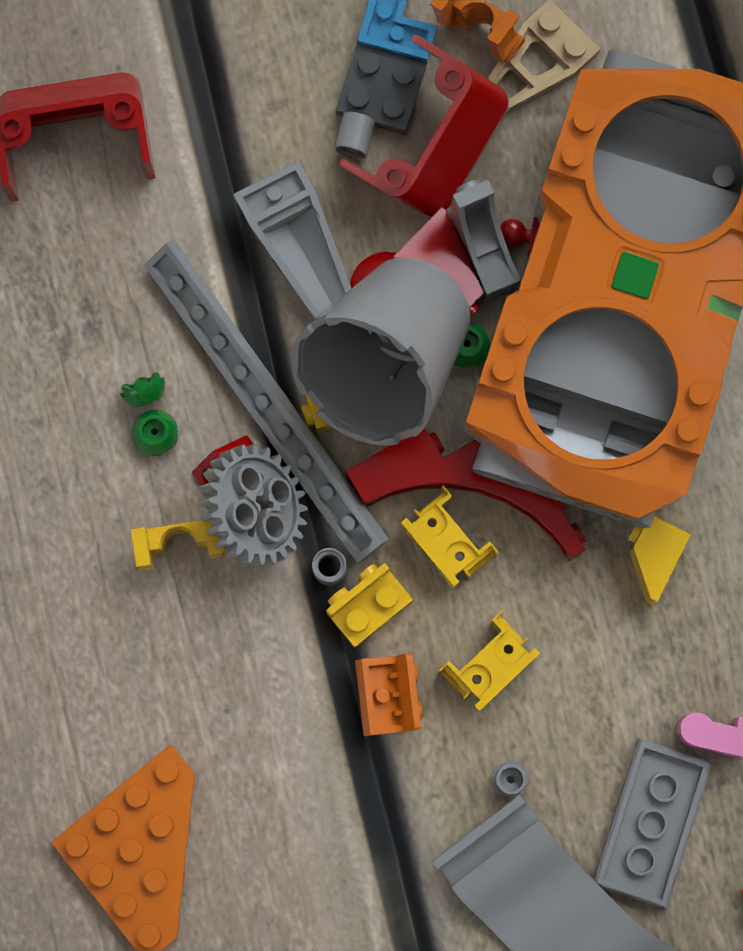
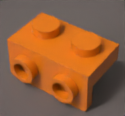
M409 653L398 656L355 660L363 735L373 736L420 730L423 710L417 696L418 669L413 661V655Z

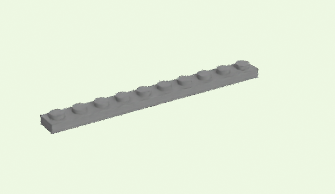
M176 242L165 243L144 266L276 451L281 455L286 465L290 464L292 466V473L295 477H299V483L357 564L365 560L389 540Z

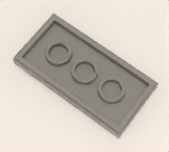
M638 738L595 873L594 881L600 887L667 909L712 762Z

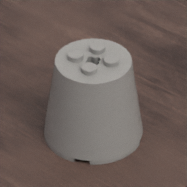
M402 257L382 263L309 323L297 337L292 349L291 365L302 396L308 394L314 404L320 409L316 414L337 431L355 440L373 445H396L402 439L411 436L416 437L432 417L470 327V309L462 290L449 275L428 262Z

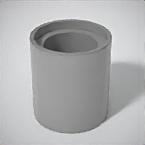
M357 112L343 113L335 150L348 157L366 158L375 120Z
M325 548L320 550L313 558V573L321 584L333 586L344 579L347 566L345 557L340 551L334 548ZM325 558L336 559L341 565L339 572L331 577L324 576L319 571L321 561Z

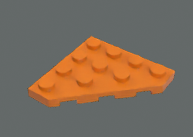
M171 744L51 842L136 951H162L178 938L195 773Z

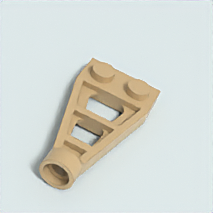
M548 0L522 24L517 32L525 38L521 48L509 63L499 60L488 79L497 84L508 71H513L526 84L523 90L509 98V108L507 111L509 113L572 79L599 54L600 48L552 0ZM532 43H539L556 60L554 68L537 76L532 75L521 64L522 56Z

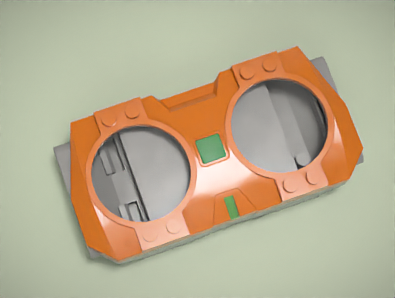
M610 50L607 53L602 69H581L535 206L534 213L539 221V227L518 291L506 297L463 431L481 443L472 468L475 473L642 528H650L656 512L678 502L688 492L698 457L702 453L721 392L722 379L732 350L730 346L743 308V83L701 69H679L626 51Z

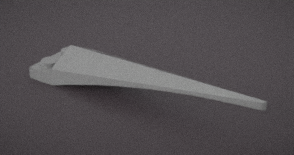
M299 160L233 194L251 232L314 319L351 290L317 193Z

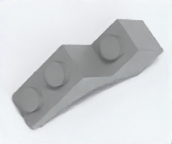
M477 180L469 181L456 189L457 193L453 194L450 216L467 250L468 259L484 292L482 298L486 303L518 289L521 279L500 228L495 209L494 192L489 181L486 180L479 184Z

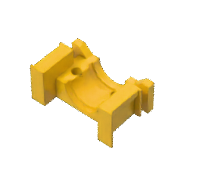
M442 486L441 494L419 512L414 509L413 514L417 518L415 522L411 524L405 518L401 522L400 527L428 555L448 585L454 589L459 585V580L455 576L462 572L469 580L474 572L491 558H496L499 552L490 541L479 550L445 511L444 507L451 502L452 495ZM433 520L436 522V526L430 527L428 522ZM462 554L464 556V559L462 561H458L455 558V555Z
M198 520L149 529L145 527L130 529L135 563L140 571L154 569L153 560L157 555L165 554L168 541L178 534H186L194 538L198 548L207 547L211 559L226 557L225 547L216 549L215 544L219 537L217 534L207 535V531L212 527L210 521Z
M503 610L490 622L499 634L459 671L448 661L438 671V674H441L463 697L462 700L466 699L471 693L479 700L473 706L477 712L483 709L540 654L536 648L529 653L521 646L528 638L526 637L523 640L501 617L504 612ZM505 646L512 648L511 654L504 652ZM472 677H480L481 682L479 684H474L472 681Z

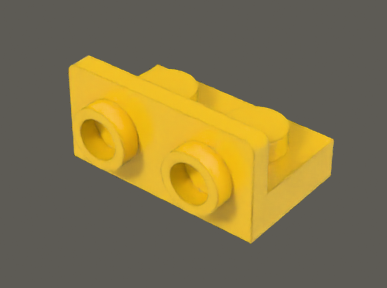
M373 563L357 576L360 583L353 589L348 591L343 587L328 600L331 606L326 610L327 615L354 648L413 602L411 596L390 572V568L386 563L382 564L379 568Z

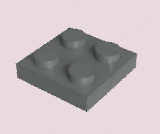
M357 43L336 108V115L343 117L345 112L361 113L375 120L374 126L406 135L427 64Z

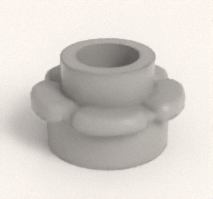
M508 760L504 765L499 764L492 774V778L495 780L493 787L501 796L508 795L510 798H515L519 794L522 795L525 792V786H528L530 783L528 771L523 769L522 764L515 760ZM508 776L514 777L513 783L507 781Z

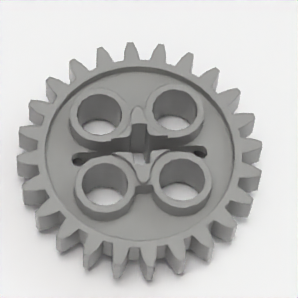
M257 444L247 447L245 445L237 446L220 453V458L212 460L210 464L213 469L203 473L209 483L199 486V489L207 495V499L198 502L200 506L208 510V513L201 517V521L211 522L212 527L207 531V535L217 534L219 537L215 544L216 549L227 546V559L237 556L238 565L249 563L251 568L276 564L278 561L287 559V553L296 551L297 547L294 541L301 540L304 537L297 528L307 525V522L300 517V513L308 510L305 505L299 504V498L305 495L304 491H296L295 485L300 480L299 477L290 479L288 475L292 466L289 464L281 467L280 454L270 457V448L266 447L259 450Z

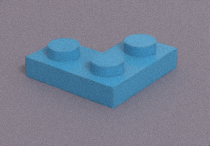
M369 0L357 43L428 64L430 53L418 47L411 40L416 34L433 44L437 25L403 17L408 0Z

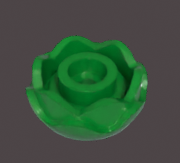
M470 322L464 342L469 341L471 345L469 347H465L464 344L462 345L454 363L461 368L480 365L486 359L490 347V339L486 331L478 324Z
M158 372L153 373L151 377H139L132 384H123L120 396L127 404L134 408L146 405L163 396L165 379L164 377L161 378Z
M148 410L138 416L133 424V442L138 450L151 456H161L169 449H172L177 443V423L170 414L164 411ZM157 429L158 434L152 435L151 431Z

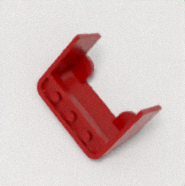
M415 34L411 41L442 61L435 74V85L438 91L452 100L453 103L415 166L402 159L393 158L385 161L374 176L353 162L343 158L338 165L418 212L433 217L441 207L444 210L451 207L453 194H456V189L466 182L507 113L509 98L504 89Z
M120 72L10 90L0 96V174L2 186L11 202L19 201L11 150L19 149L29 142L32 136V127L105 115L109 125L116 130L129 131L138 129L142 160L148 179L156 178L142 90L138 80L129 73Z

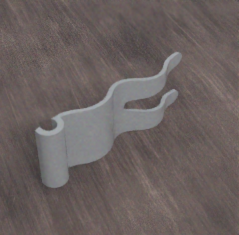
M520 794L432 860L436 868L440 869L452 886L451 888L461 901L511 951H675L629 916L545 829L541 820Z

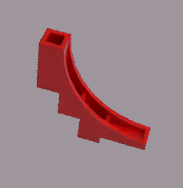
M424 428L416 437L411 436L400 440L396 445H389L346 470V477L365 507H369L394 495L423 489H441L444 486L446 489L478 493L503 502L530 518L553 539L568 561L575 559L585 551L582 545L586 542L585 536L575 522L571 525L563 513L567 510L565 503L484 477L472 470L481 444L477 440L471 441L443 458L440 453L444 452L445 449L435 432L428 434Z

